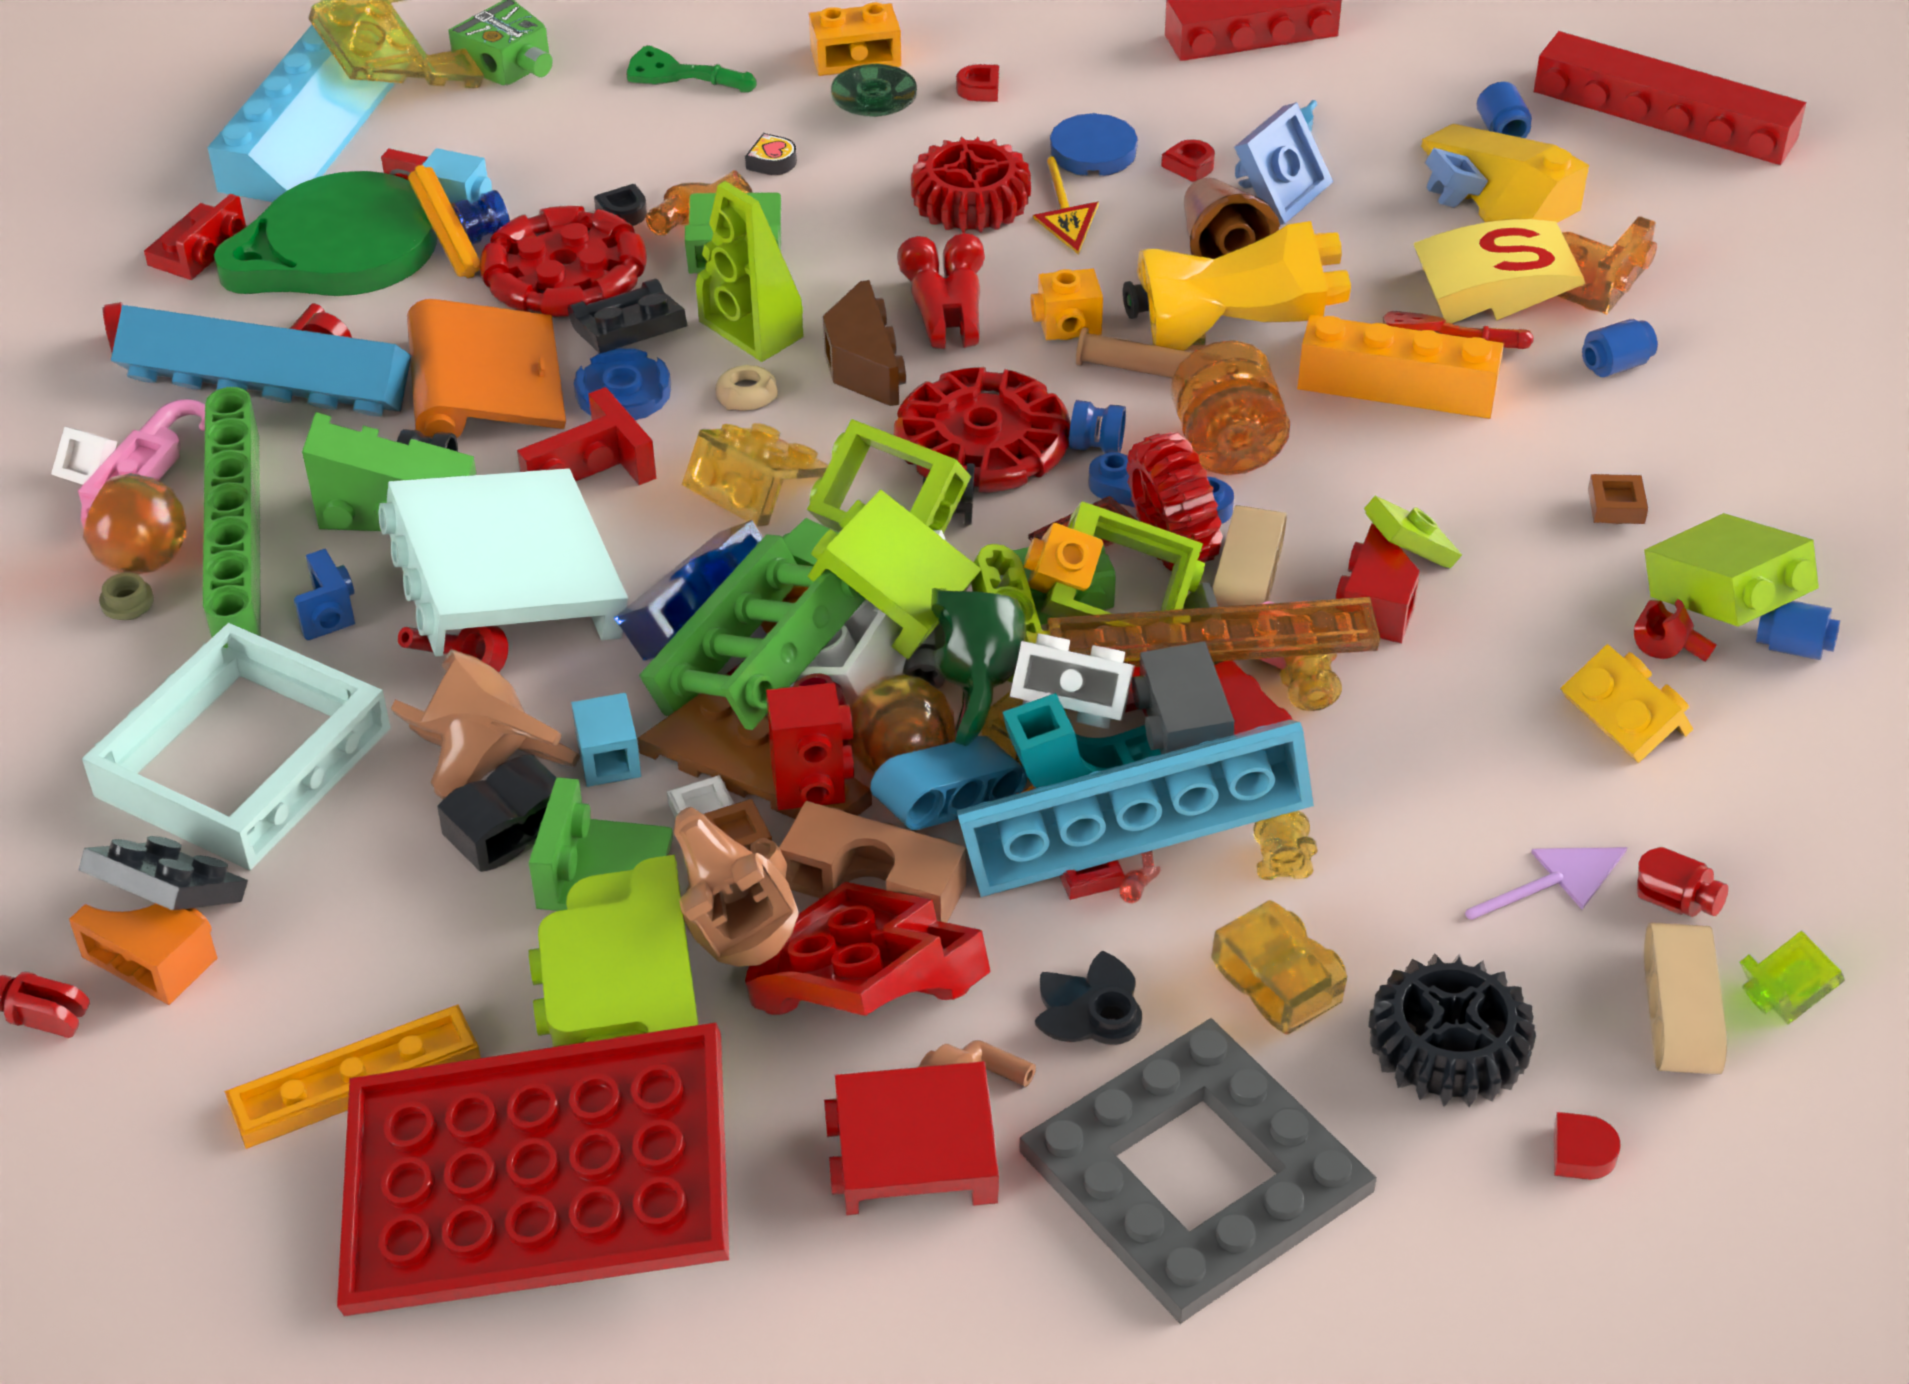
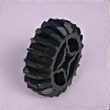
M1434 953L1427 966L1411 959L1405 972L1393 969L1391 976L1387 979V984L1380 985L1379 991L1375 994L1374 1009L1370 1010L1368 1027L1371 1028L1370 1045L1372 1053L1379 1055L1381 1072H1395L1398 1088L1411 1084L1417 1086L1416 1092L1419 1101L1428 1093L1439 1095L1444 1107L1452 1097H1460L1470 1107L1474 1100H1476L1478 1093L1493 1102L1495 1096L1499 1094L1500 1088L1511 1090L1518 1081L1519 1074H1524L1525 1069L1529 1066L1531 1050L1534 1048L1536 1039L1532 1005L1523 1002L1522 987L1507 986L1508 981L1506 980L1505 971L1492 975L1486 973L1484 960L1472 967L1463 963L1460 954L1457 955L1452 963H1444ZM1407 1021L1416 1027L1415 1033L1410 1028ZM1489 1028L1492 1030L1494 1035L1488 1031Z

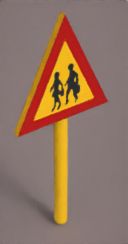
M1051 156L1047 159V163L1061 209L1034 214L1033 219L1079 255L1099 206V201L1069 207L1056 159Z

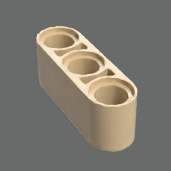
M1235 505L1213 586V592L1223 622H1249L1250 626H1253L1260 604L1270 600L1284 542L1287 522L1286 512Z
M1648 923L1644 940V969L1657 1071L1721 1075L1726 1062L1727 1034L1713 930L1711 926Z

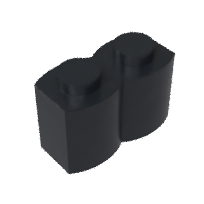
M523 755L502 763L486 780L471 782L456 788L440 802L437 808L442 834L480 872L489 871L504 865L522 852L527 845L535 844L556 776L533 755Z

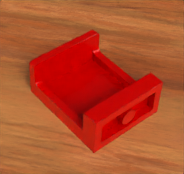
M985 1061L835 1075L836 1098L824 1099L827 1137H840L841 1156L829 1157L832 1195L845 1194L846 1215L859 1214L858 1202L861 1200L971 1190L973 1206L998 1203L999 1171Z

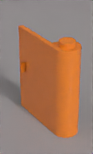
M424 299L410 307L407 313L409 353L412 356L410 366L415 430H419L424 436H433L437 432L453 433L457 439L465 428L467 417L557 429L565 428L566 416L552 315L440 299Z

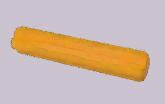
M423 165L416 166L415 171L409 174L408 180L454 271L459 277L465 276L467 279L474 277L475 273L480 270V259L433 168L424 167Z

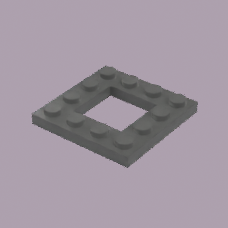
M1212 1018L1020 1137L1019 1152L1180 1324L1374 1193L1377 1179L1372 1172ZM1204 1101L1276 1175L1189 1232L1117 1155Z

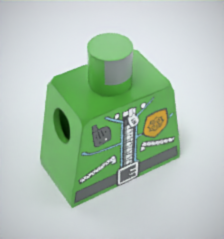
M503 0L448 29L453 65L463 71L501 85H510L530 73L540 78L544 77L552 68L553 59L549 54L547 30L544 24L514 0Z

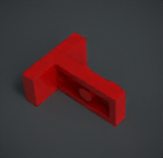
M606 387L588 394L592 421L517 450L520 472L570 469L575 481H579L621 464L638 485L657 479L653 440Z

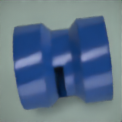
M1076 400L1071 417L1069 448L1086 451L1089 447H1098L1104 453H1121L1126 424V406L1110 404L1104 409L1095 407L1089 401Z

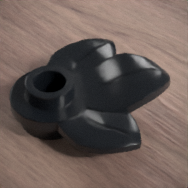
M1101 951L1093 959L1087 978L1042 972L1040 974V994L1047 1010L1035 1019V1025L1047 1036L1064 1042H1077L1091 1038L1109 1045L1128 1042L1139 1033L1142 1026V1010L1133 997L1136 979L1131 970L1122 961L1105 951Z

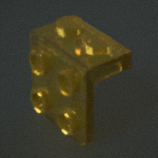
M753 423L751 428H741L732 424H722L721 429L699 430L682 485L754 526H768L784 479L823 477L828 464L817 459L818 452L798 443L789 444L780 439L781 433L771 426Z

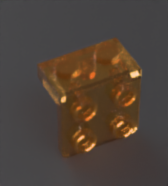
M1638 216L1612 247L1572 232H1562L1586 284L1557 296L1582 305L1588 310L1598 311L1607 315L1622 296L1631 289L1633 283L1644 270L1651 265L1657 251V243L1652 241L1656 222Z

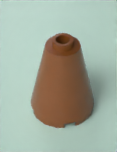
M1202 178L1195 181L1189 186L1184 196V210L1191 255L1216 259L1253 244L1279 230V219L1264 200L1217 179Z

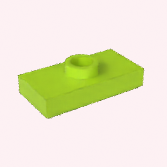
M1376 495L1365 506V514L1389 542L1445 568H1452L1462 556L1459 550L1439 529L1435 521L1422 510L1414 507L1409 512Z

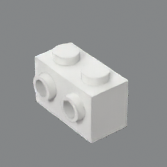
M1039 633L1036 644L1021 641L1010 697L1023 699V704L1056 693L1063 708L1078 711L1076 722L1109 729L1111 719L1120 721L1124 719L1135 668L1134 665L1123 663L1125 652L1092 645L1090 656L1068 651L1071 640Z

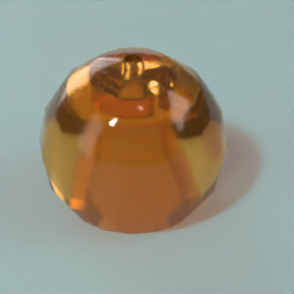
M135 473L111 477L99 490L91 505L84 525L83 540L94 559L113 572H129L138 575L157 572L175 559L184 543L187 534L185 510L173 489L155 477Z
M907 674L883 676L867 685L851 706L853 739H848V745H851L852 754L858 764L873 776L880 766L890 758L952 743L956 739L954 710L946 696L920 677Z

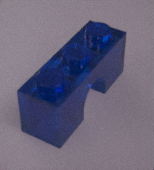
M752 520L718 532L614 617L643 661L655 658L763 539V536Z

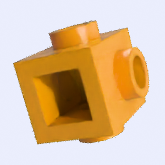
M1094 268L1081 270L1063 269L1056 272L1038 274V293L1031 294L1030 296L1031 315L1033 322H1041L1046 341L1056 339L1069 340L1079 337L1083 327L1089 328V333L1102 335L1103 294Z

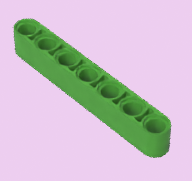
M238 387L218 389L207 397L205 403L203 608L211 638L228 623L261 637L259 433L250 395L247 391ZM226 643L223 647L228 648V644Z

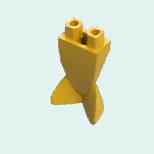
M1311 221L1288 224L1270 236L1216 259L1160 249L1140 250L1137 274L1140 283L1148 293L1153 345L1185 351L1204 335L1221 315L1259 322L1308 321L1309 315L1324 317L1325 306L1347 302L1350 298L1351 282L1348 271L1323 272L1322 267L1340 264L1342 246L1339 233H1314Z

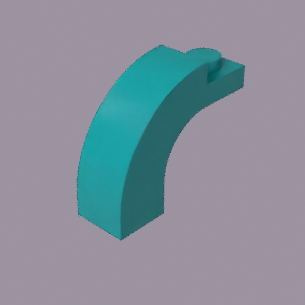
M1056 693L1003 711L1008 735L1029 780L1035 788L1140 761L1147 757L1161 755L1159 749H1150L1145 725L1109 737L1091 738L1076 734Z

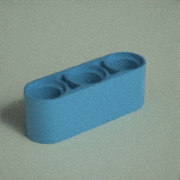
M978 736L968 746L952 742L890 758L875 772L871 780L870 790L872 795L908 828L920 830L959 819L957 810L1021 793L1027 783L1028 776L1023 766L988 736Z

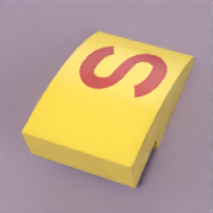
M1516 219L1485 222L1436 234L1413 243L1442 316L1446 319V322L1451 324L1491 308L1497 321L1586 284L1556 221Z

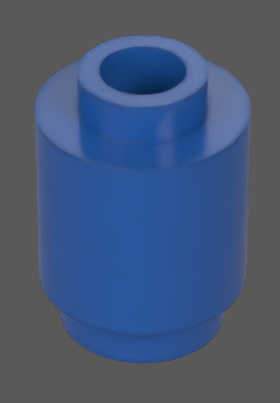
M1497 82L1489 85L1481 92L1477 99L1476 107L1488 131L1520 138L1528 136L1531 130L1532 116L1513 84Z
M1627 319L1590 331L1584 340L1582 358L1585 365L1597 376L1607 377L1646 364L1649 358L1653 357L1657 352V336L1653 327L1647 321Z
M1791 601L1760 617L1756 642L1769 645L1770 651L1821 660L1824 650L1834 652L1841 620L1831 619L1832 608Z

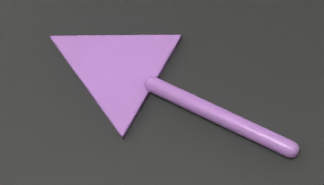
M1627 847L1532 849L1531 853L1550 873L1549 875L1466 910L1465 915L1468 919L1473 920L1557 883L1583 910L1625 854Z

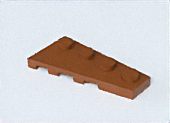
M701 693L637 738L639 753L654 760L662 755L678 762V770L696 778L702 773L711 777L720 775L729 792L743 798L747 795L761 797L770 801L772 810L796 819L802 809L777 810L771 768L768 716L765 715L753 730L745 729L726 697ZM856 778L844 780L845 803L822 805L829 808H838L858 816L872 806V793L870 788Z

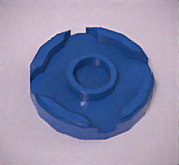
M1097 113L1080 114L1064 119L1053 128L1050 136L1051 156L1056 159L1057 164L1064 170L1083 176L1088 175V170H1099V176H1107L1124 170L1134 162L1138 146L1135 129L1126 121L1111 115Z
M618 348L599 353L590 358V365L585 367L584 370L581 365L575 374V398L580 408L590 416L588 394L604 387L613 394L634 420L646 418L657 412L670 398L671 377L665 362L658 357L657 362L648 358L647 352L642 350Z

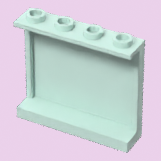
M570 469L388 482L387 503H380L379 505L380 529L382 534L390 535L393 564L395 567H402L404 572L403 586L406 599L414 601L416 604V622L419 634L421 636H428L435 656H443L446 630L591 617L601 640L622 638L628 596Z

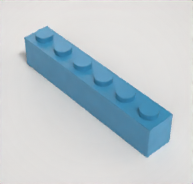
M122 305L111 361L127 369V377L138 381L156 383L157 376L172 378V384L189 389L200 390L202 383L217 385V390L226 387H238L245 391L247 389L262 391V397L272 401L291 403L292 396L308 398L307 403L315 407L336 410L338 403L354 405L353 411L381 417L383 410L401 412L412 356L396 344Z

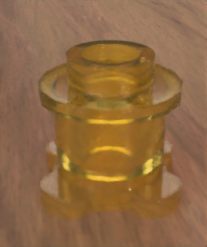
M1295 643L1297 650L1303 652L1283 653L1286 666L1280 672L1283 685L1288 687V697L1294 707L1305 711L1323 710L1337 701L1342 692L1341 680L1332 671L1331 662L1336 659L1337 652L1336 650L1311 651L1313 646H1303Z
M1294 811L1255 822L1253 826L1254 838L1260 844V851L1263 856L1262 861L1256 865L1257 874L1261 879L1273 880L1277 877L1305 879L1312 875L1314 869L1311 857L1317 853L1318 849L1316 841L1311 837H1307L1310 832V823L1304 813Z

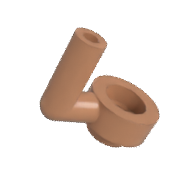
M974 1040L963 1049L950 1044H943L936 1051H929L919 1067L985 1061L986 1070L1024 1087L1031 1083L1036 1071L1035 1064L981 1040Z

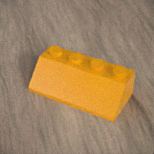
M1309 315L1301 347L1297 390L1491 419L1504 343L1487 341L1478 337L1466 338L1439 334L1431 330L1418 331L1391 327L1383 323L1371 324L1350 321L1335 316Z

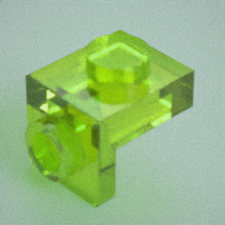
M1802 930L1759 964L1749 954L1739 961L1748 980L1742 985L1746 995L1762 1013L1767 1014L1773 1009L1787 1025L1845 981L1842 971Z

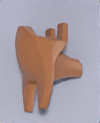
M453 649L450 650L441 664L446 673L425 711L396 699L391 707L395 715L409 723L412 731L426 741L441 747L438 765L430 782L434 787L435 794L441 799H445L456 788L481 780L505 762L517 749L570 767H575L580 759V754L559 743L562 736L560 732L525 713L514 688L497 670L474 656Z
M692 807L683 809L676 816L674 834L682 848L687 868L689 885L679 901L684 921L692 936L714 959L721 963L741 967L760 965L770 960L780 952L792 935L799 914L789 883L785 879L787 863L780 848L774 841L760 838L751 844L749 851L730 838Z

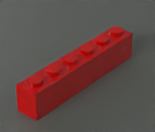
M1562 31L1556 33L1539 55L1533 91L1777 165L1783 163L1798 140L1807 104L1805 101Z

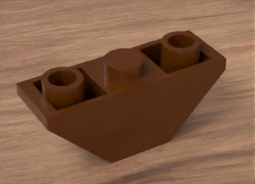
M870 280L860 281L823 315L824 354L834 384L886 405H899V385L906 384L904 359L902 355L895 356L897 347L893 327H885L887 325V314L884 299L882 297L875 298Z

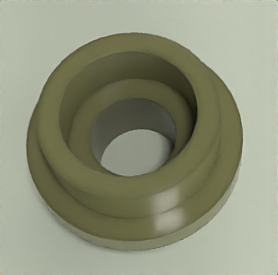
M129 572L119 573L108 578L102 586V592L99 597L102 612L116 620L138 618L150 609L154 601L150 585L138 574Z

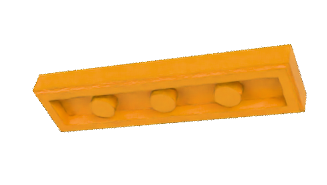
M459 1004L224 1092L244 1146L248 1149L348 1111L349 1078L481 1058L473 1033Z

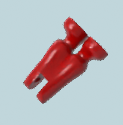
M962 233L954 235L947 241L943 250L942 261L945 278L939 275L938 251L935 243L929 238L922 236L911 237L898 248L897 261L900 272L912 282L911 293L923 318L931 347L934 349L946 348V328L959 327L963 348L976 346L979 343L980 284L977 273L983 266L985 253L983 243L973 234Z

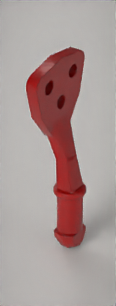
M1389 311L1383 316V324L1391 327L1418 331L1431 330L1439 334L1466 338L1478 337L1487 341L1504 343L1503 348L1527 349L1534 342L1531 331L1525 329L1488 328V326H1483V329L1459 327L1446 322V319L1442 317L1402 311Z

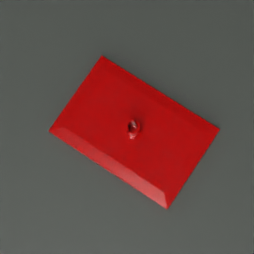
M716 1022L349 1078L337 1307L343 1316L730 1260L721 1032Z

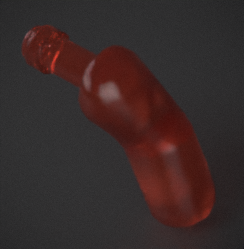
M1152 851L1141 853L1143 868L1131 870L1125 874L1119 890V895L1124 902L1130 904L1138 902L1141 899L1144 888L1159 875L1161 868L1160 866L1154 867Z

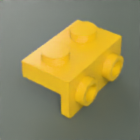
M1608 643L1560 688L1564 696L1637 763L1643 760L1673 730L1677 729L1685 737L1694 730L1684 713L1690 708L1687 702L1668 684H1665L1661 689L1655 686L1649 680L1652 676L1651 671L1633 653L1628 652L1622 657Z

